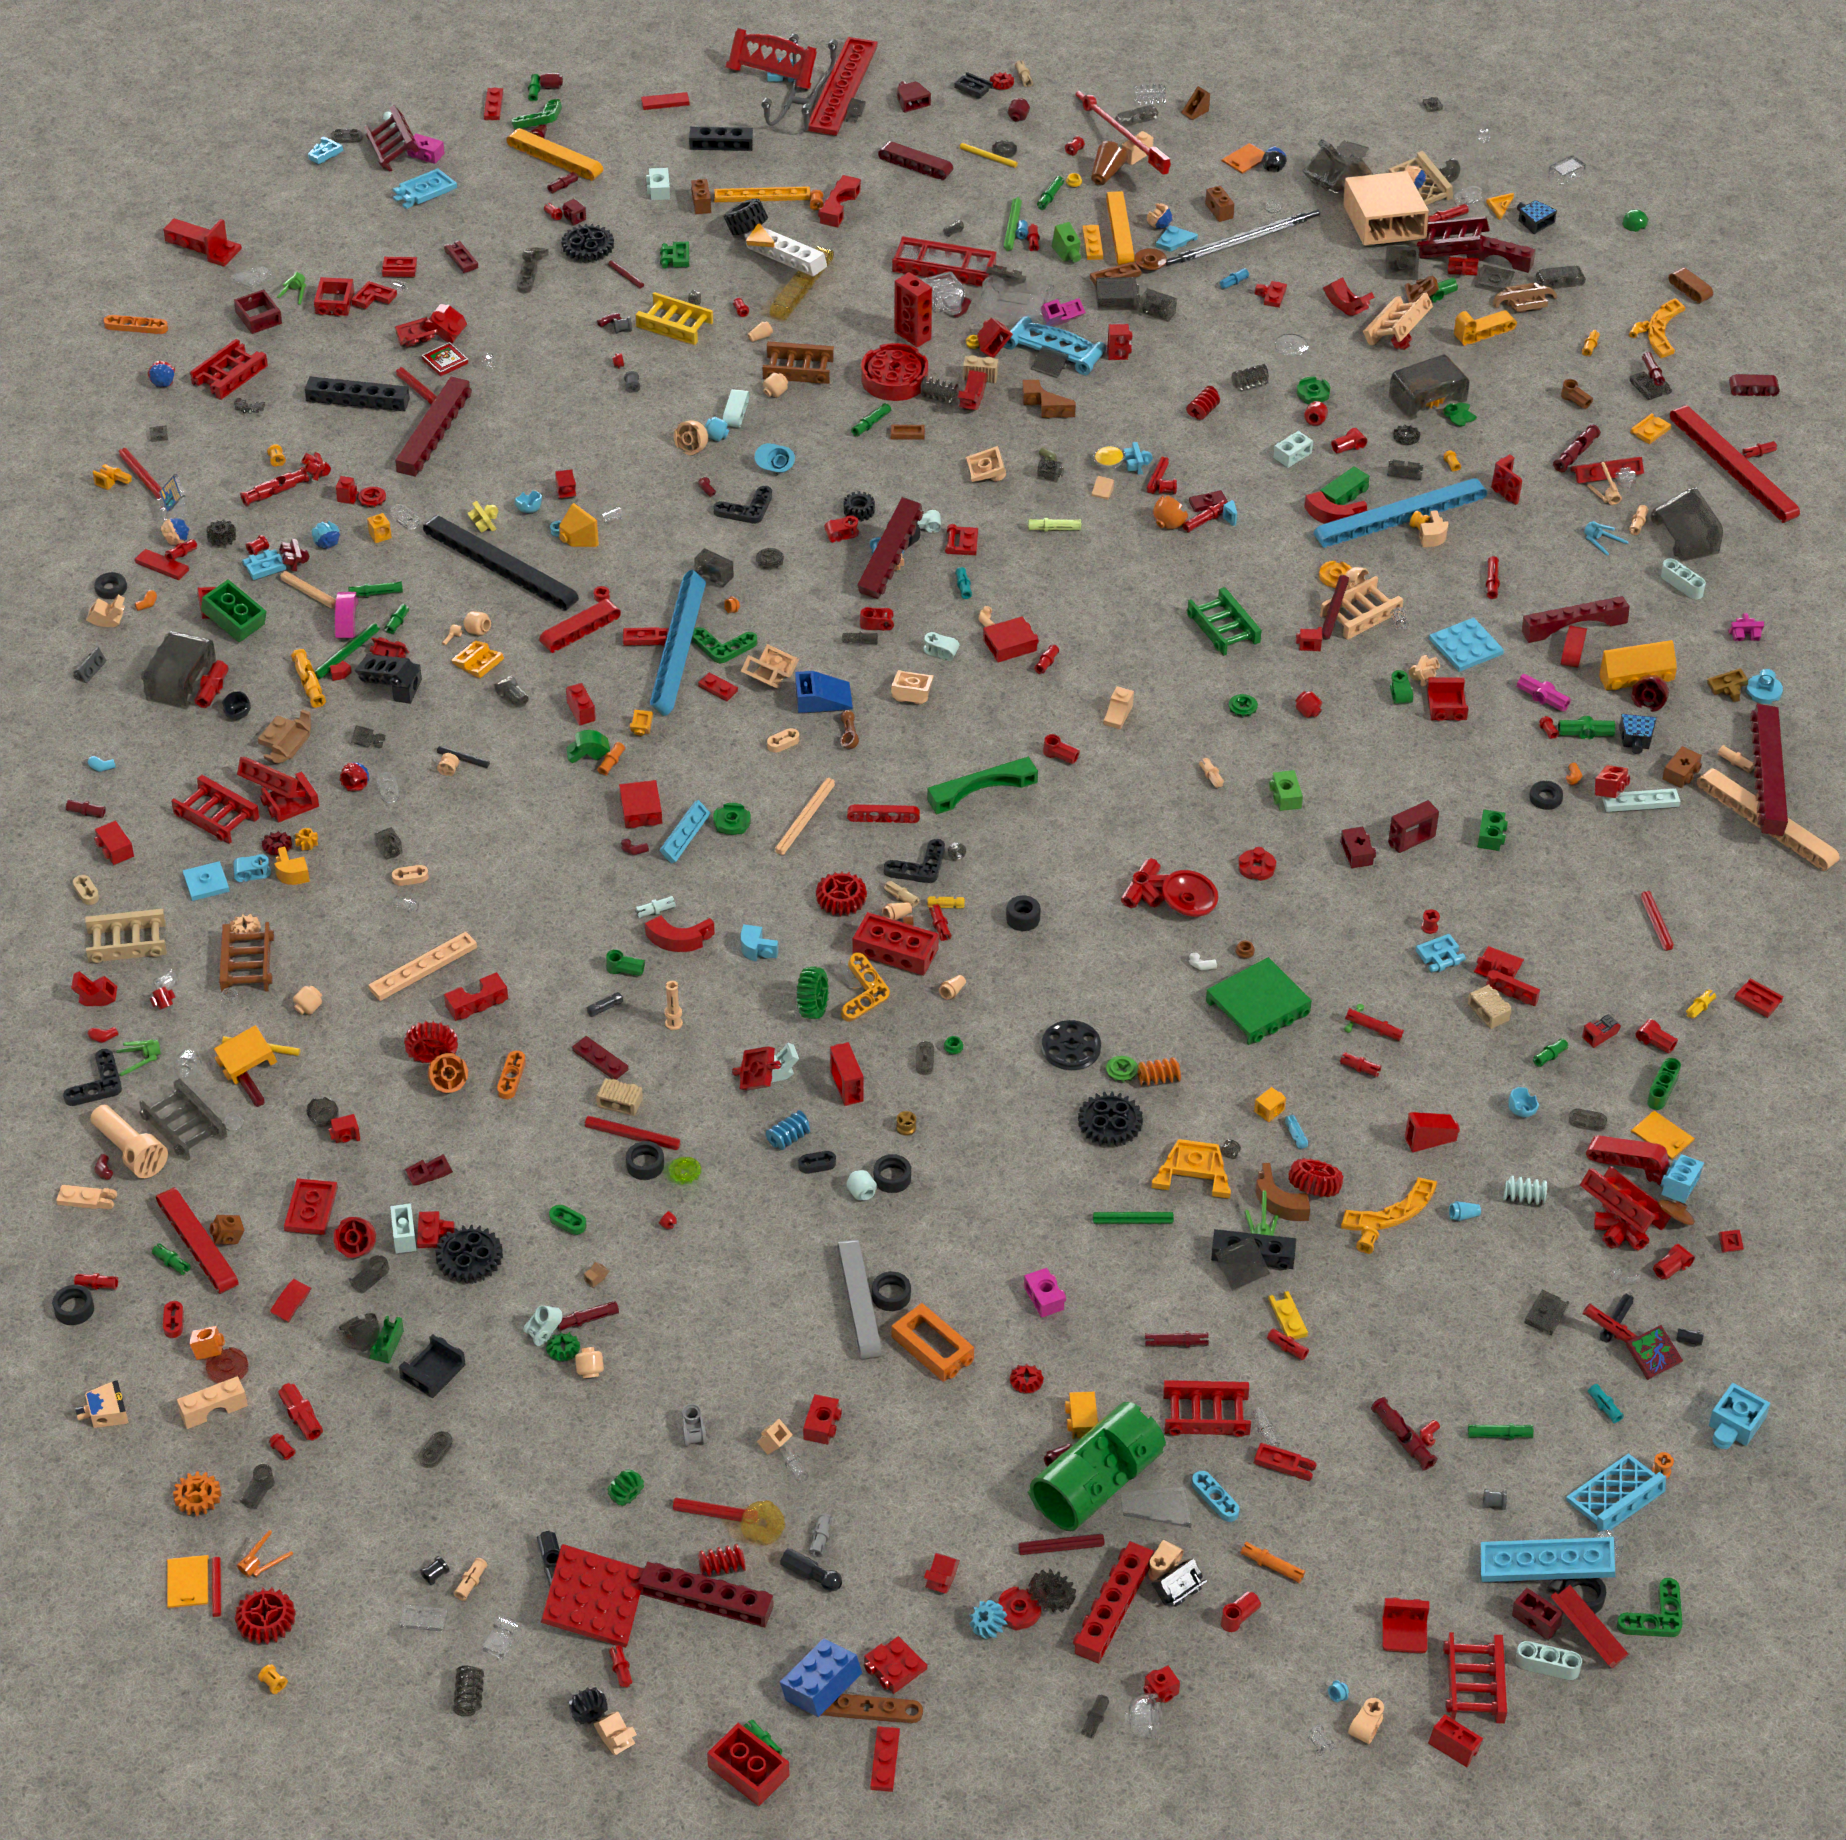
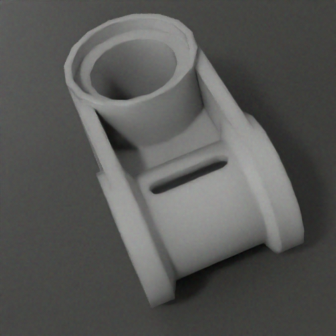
M696 1404L686 1405L682 1410L685 1447L692 1443L702 1442L707 1444L705 1425H703L700 1407Z

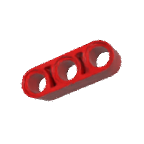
M1569 625L1560 665L1579 667L1587 628Z

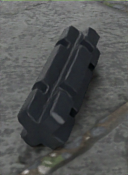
M619 992L614 993L612 997L608 996L596 1002V1005H589L587 1013L590 1017L598 1015V1012L602 1013L614 1007V1004H621L623 997Z

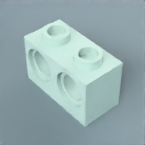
M1297 431L1274 446L1273 458L1289 468L1312 453L1313 440Z

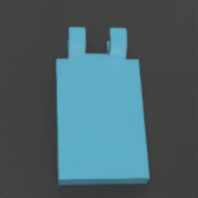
M437 168L400 183L399 187L393 188V192L397 194L393 196V199L395 201L405 200L406 203L403 204V207L408 209L415 202L420 204L457 188V183Z

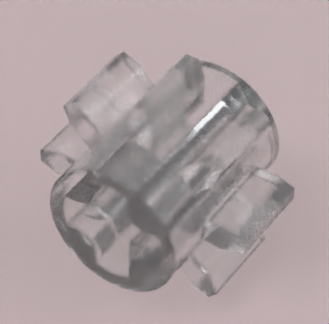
M1630 467L1620 468V472L1616 473V483L1621 485V488H1632V484L1636 483L1635 471H1630Z

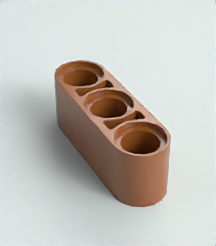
M1681 268L1669 274L1670 284H1674V287L1682 293H1686L1685 295L1693 301H1697V304L1713 297L1712 287L1687 268Z

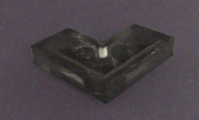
M994 264L993 267L987 266L986 273L1020 282H1025L1027 277L1022 275V271L1013 269L1012 272H1009L1007 267Z

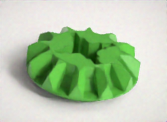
M1116 1056L1110 1059L1106 1065V1072H1108L1109 1078L1113 1077L1115 1082L1122 1080L1124 1083L1125 1080L1131 1081L1133 1077L1137 1076L1138 1065L1130 1057ZM1119 1068L1126 1069L1125 1072H1123L1122 1070L1118 1071Z

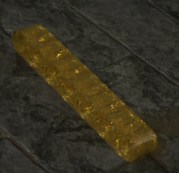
M817 246L815 249L824 253L828 267L829 262L833 260L834 251ZM798 270L772 303L769 312L770 316L787 320L786 317L788 318L794 311L793 308L798 306L801 302L800 299L804 298L808 293V289H811L816 282L815 280H818L823 272L821 271L815 276H811Z

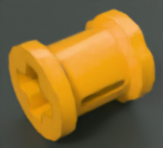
M273 444L267 449V453L271 457V465L274 467L282 466L286 462L285 456L282 454V447L278 444Z
M1364 1227L1361 1231L1362 1237L1357 1241L1356 1248L1360 1252L1371 1254L1374 1251V1243L1379 1238V1232L1372 1227Z
M273 1664L265 1666L258 1674V1679L270 1687L272 1694L280 1692L288 1683L285 1676H280L277 1673L276 1667Z

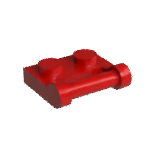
M949 524L947 526L948 542L945 546V553L976 555L978 528L957 527L955 524ZM955 534L960 535L959 547L954 545Z

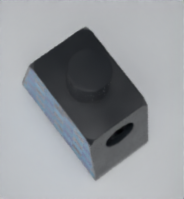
M1534 200L1529 204L1520 202L1517 205V210L1519 211L1518 221L1533 234L1555 223L1557 210L1544 203Z
M1621 714L1619 730L1623 747L1632 748L1631 750L1634 754H1640L1643 749H1649L1655 729L1656 717Z

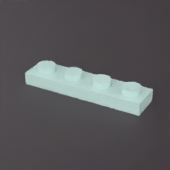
M1676 788L1621 792L1617 798L1602 797L1606 812L1680 806V799Z

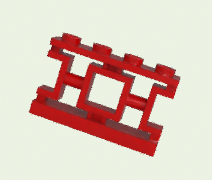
M235 339L190 372L191 383L197 386L204 382L209 384L211 393H216V398L222 400L268 366L266 353L256 351L249 355L245 351V344H240V340ZM228 365L233 367L229 372L222 370Z

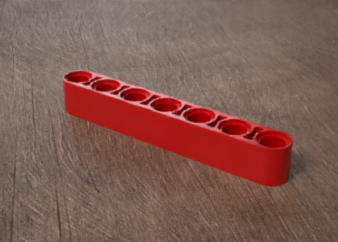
M176 1187L156 1195L159 1207L163 1208L161 1210L169 1222L172 1221L171 1225L178 1235L181 1234L180 1238L186 1247L191 1249L189 1251L195 1260L200 1262L199 1266L206 1276L209 1275L208 1279L214 1288L219 1290L218 1293L222 1294L238 1286L239 1282L234 1271Z

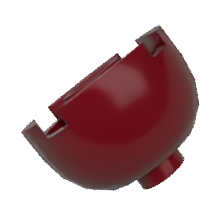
M1646 675L1633 685L1631 698L1637 707L1642 708V706L1652 709L1651 712H1655L1666 704L1669 697V688L1661 677ZM1644 701L1654 702V704L1647 706L1644 704Z

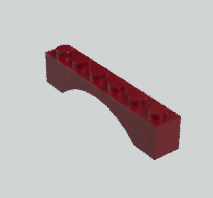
M1623 596L1532 613L1523 616L1522 633L1527 642L1532 643L1546 640L1559 629L1577 622L1599 621L1609 626L1628 623L1630 606Z

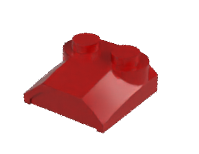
M440 304L424 326L429 330L437 329L438 333L436 335L447 343L450 342L452 344L467 326V322L464 316L450 305Z

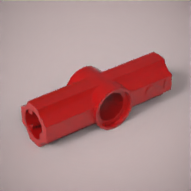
M217 660L214 662L208 674L203 675L201 678L200 689L194 699L195 704L200 708L210 706L215 695L220 694L219 690L223 688V680L229 670L228 665L223 661Z
M284 1384L278 1391V1394L287 1408L290 1419L294 1420L293 1424L298 1425L306 1440L313 1441L319 1438L323 1433V1428L315 1417L309 1400L303 1398L295 1384Z

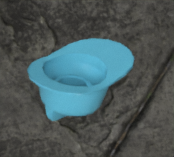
M766 443L757 448L755 461L763 469L783 473L793 466L795 455L788 447Z

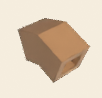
M594 1262L592 1267L584 1273V1281L594 1288L605 1279L610 1270L601 1263Z

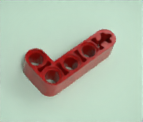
M1598 1135L1593 1137L1586 1151L1587 1158L1598 1163L1644 1169L1647 1180L1649 1182H1657L1658 1185L1661 1184L1664 1175L1667 1174L1670 1167L1666 1148L1657 1143Z

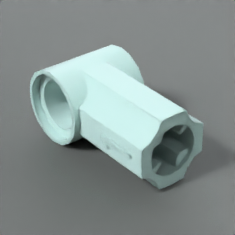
M929 510L926 514H923L921 521H918L920 529H926L928 532H939L941 529L940 513L936 510Z

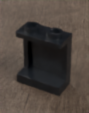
M432 1334L429 1337L430 1344L410 1364L404 1361L399 1366V1373L402 1380L429 1397L434 1398L466 1364L464 1352L460 1348L453 1347L444 1338Z

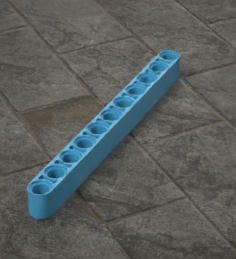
M1474 478L1320 525L1314 530L1313 534L1322 547L1326 548L1327 546L1342 543V541L1345 542L1358 538L1357 536L1361 537L1371 534L1373 531L1378 532L1388 527L1391 528L1404 524L1403 522H1410L1415 511L1421 512V515L1430 516V511H1438L1439 513L1449 510L1448 508L1452 509L1462 506L1464 503L1469 504L1479 499L1482 500L1487 496L1488 492L1481 482Z
M689 570L682 579L650 699V705L663 716L668 715L674 708L706 581L694 570Z

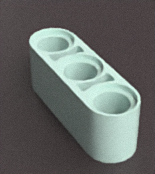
M731 390L723 414V420L727 422L728 427H741L740 425L744 418L743 414H745L748 405L746 403L749 402V391Z
M1675 559L1664 560L1661 578L1688 597L1695 600L1701 599L1704 594L1705 580Z
M1524 1641L1517 1648L1515 1663L1523 1670L1573 1680L1579 1676L1582 1658L1573 1651Z

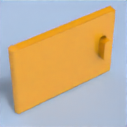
M1655 1110L1631 1130L1632 1133L1646 1142L1664 1146L1670 1159H1674L1695 1140L1694 1137Z
M208 1555L167 1559L168 1608L208 1604Z

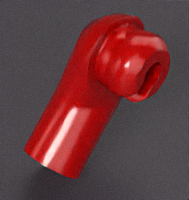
M94 1027L90 1028L87 1033L90 1039L100 1043H104L119 1035L115 1027L106 1031Z
M1432 1420L1419 1432L1420 1438L1426 1444V1447L1429 1448L1436 1441L1433 1439V1433L1440 1428L1436 1420Z

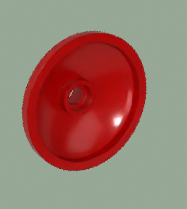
M1178 870L1169 874L1164 880L1162 886L1163 897L1167 904L1178 913L1191 917H1200L1209 914L1215 909L1218 902V891L1212 881L1206 876L1191 870Z

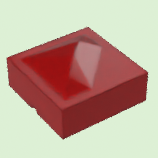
M1740 1229L1718 1233L1722 1253L1744 1250Z

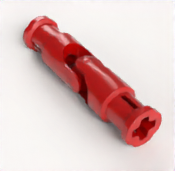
M301 467L296 472H289L257 485L250 491L240 492V497L244 505L249 506L252 502L262 501L274 494L291 489L298 483L309 481V476L304 467Z

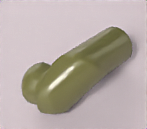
M1044 447L1040 449L1039 455L1046 458V464L1054 466L1057 463L1056 454Z

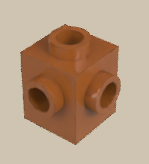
M216 1215L209 1229L215 1244H238L245 1231L240 1215Z

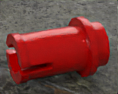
M547 203L544 206V211L551 215L553 220H560L563 213L560 208H556L551 203Z
M735 298L733 306L737 310V315L746 317L749 314V307L744 304L741 298Z
M1548 716L1540 719L1539 726L1541 729H1544L1548 738H1557L1559 731L1554 726L1553 719Z
M276 1433L270 1438V1447L276 1449L285 1460L295 1455L296 1450L285 1441V1437L282 1434Z

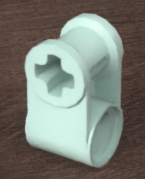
M934 632L927 633L924 638L926 642L924 652L927 655L943 660L947 659V661L953 660L960 646L956 639Z
M539 1306L525 1324L523 1330L534 1339L535 1345L540 1346L549 1340L553 1331L561 1323L562 1312L557 1307Z

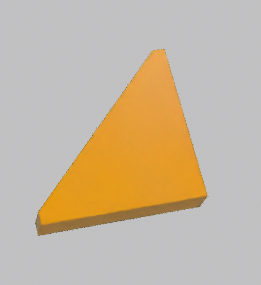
M1514 193L1486 199V203L1499 220L1502 219L1513 200Z
M757 224L746 239L748 246L775 247L773 239L761 224Z

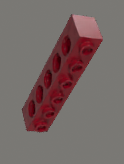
M647 1561L638 1583L639 1590L641 1591L640 1595L766 1628L774 1607L773 1595L766 1591H757L744 1585H735L721 1579L708 1578L702 1574L685 1572L680 1568L666 1567L661 1563Z

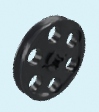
M1076 1020L1060 1021L1045 1031L1042 1038V1052L1046 1060L1057 1068L1081 1070L1089 1067L1098 1059L1101 1052V1039L1098 1032L1084 1022ZM1074 1028L1077 1031L1074 1033H1070L1067 1031V1029ZM1058 1035L1060 1038L1054 1040L1051 1039L1049 1036ZM1091 1036L1094 1039L1091 1041H1087L1084 1039V1037ZM1054 1049L1058 1050L1059 1053L1054 1055L1049 1053V1051ZM1091 1051L1093 1055L1087 1056L1083 1052ZM1067 1058H1074V1059H1076V1061L1073 1062V1063H1070V1062H1067L1066 1059H1067Z

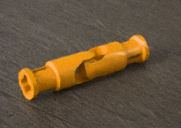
M304 649L294 650L291 654L292 661L295 662V668L306 695L310 697L311 706L317 708L325 705L326 698L322 694V688L312 664L307 659L306 651Z

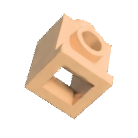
M777 1419L772 1425H769L761 1432L763 1436L757 1443L768 1455L780 1448L793 1434L780 1419Z

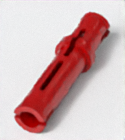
M1464 203L1445 211H1437L1435 214L1428 216V222L1446 221L1467 214L1469 208Z
M1223 500L1215 506H1209L1204 512L1182 524L1183 529L1189 533L1207 521L1218 518V515L1223 513L1224 504L1227 502Z
M1495 556L1488 558L1486 587L1489 599H1496L1498 597V588L1500 586L1498 579L1499 559Z
M1351 1008L1348 1009L1345 1020L1378 1032L1381 1036L1386 1035L1399 1042L1404 1033L1403 1029L1388 1024V1021L1382 1022Z
M1591 1303L1585 1307L1582 1313L1615 1335L1614 1338L1617 1340L1621 1339L1627 1343L1638 1337L1627 1329L1628 1326L1619 1324Z

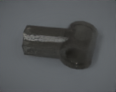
M509 676L494 684L497 694H501V698L506 697L515 707L521 708L529 701L528 696L518 687V683L513 676Z
M260 1464L254 1468L253 1477L240 1497V1503L245 1507L257 1509L267 1491L274 1486L273 1471L269 1465Z

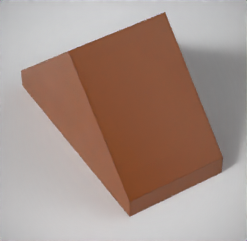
M1197 86L1181 113L1194 120L1208 112L1210 93Z

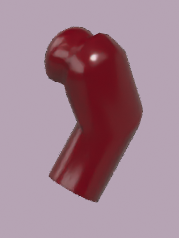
M708 477L699 479V487L709 497L716 494V490L710 485Z
M629 839L621 841V849L631 855L649 852L647 843L632 845Z
M101 1154L94 1171L100 1178L110 1180L113 1176V1171L108 1169L109 1167L107 1166L109 1157Z

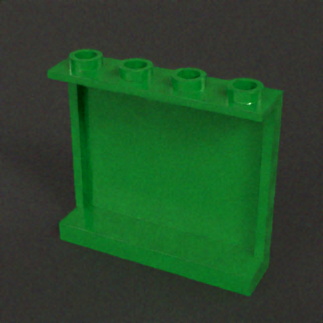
M1269 957L1208 988L1206 992V1002L1210 1006L1216 1004L1248 1036V1045L1260 1042L1263 1037L1275 1034L1284 1026H1290L1295 1020L1308 1016L1311 1011L1312 1000Z

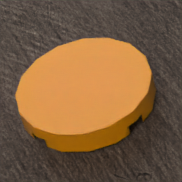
M1326 562L1320 567L1319 579L1323 584L1336 588L1339 576L1345 575L1352 567L1345 562Z

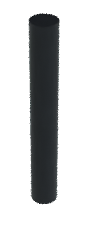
M441 746L437 748V753L442 755L451 753L458 757L459 760L484 768H488L490 765V761Z

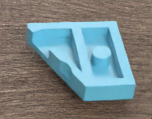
M322 137V143L320 145L316 144L314 149L308 153L309 160L321 164L342 152L343 146L326 137Z
M1170 225L1156 242V247L1171 252L1178 247L1186 245L1190 240H1197L1198 234Z

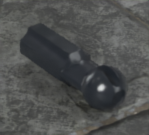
M791 1548L785 1550L780 1560V1565L806 1579H813L821 1583L826 1591L834 1592L840 1589L842 1577L837 1571H827L820 1567L816 1561Z

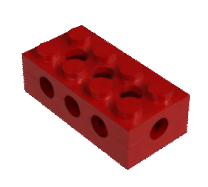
M908 272L894 281V333L918 348L931 340L932 287Z
M869 912L866 913L852 938L853 954L861 953L868 959L923 976L939 949L938 933Z

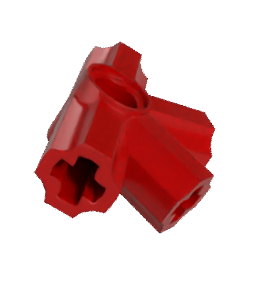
M1153 858L1146 859L1140 870L1133 874V880L1123 894L1121 902L1129 908H1136L1143 898L1150 907L1155 908L1164 901L1160 891H1162L1164 880L1169 874H1158L1161 865Z
M1602 1204L1606 1212H1595L1594 1229L1607 1230L1602 1237L1607 1247L1611 1249L1618 1248L1625 1238L1632 1248L1637 1249V1251L1644 1249L1649 1244V1238L1645 1233L1638 1231L1606 1205Z

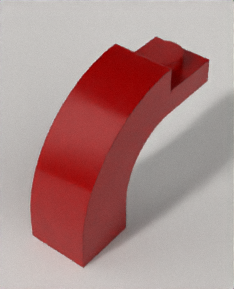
M1343 277L1323 287L1330 302L1346 315L1353 316L1369 308L1368 305L1371 304L1369 300L1375 298L1372 292L1362 297L1356 296L1350 291Z
M969 370L965 390L959 391L958 394L960 399L959 407L973 410L979 408L988 377L986 373Z
M1322 491L1305 496L1304 508L1315 520L1326 524L1367 511V503L1364 500L1348 505H1337L1328 501Z
M660 915L645 923V935L652 943L664 950L689 952L702 948L703 940H708L715 935L714 921L708 918L689 928H677L670 925Z

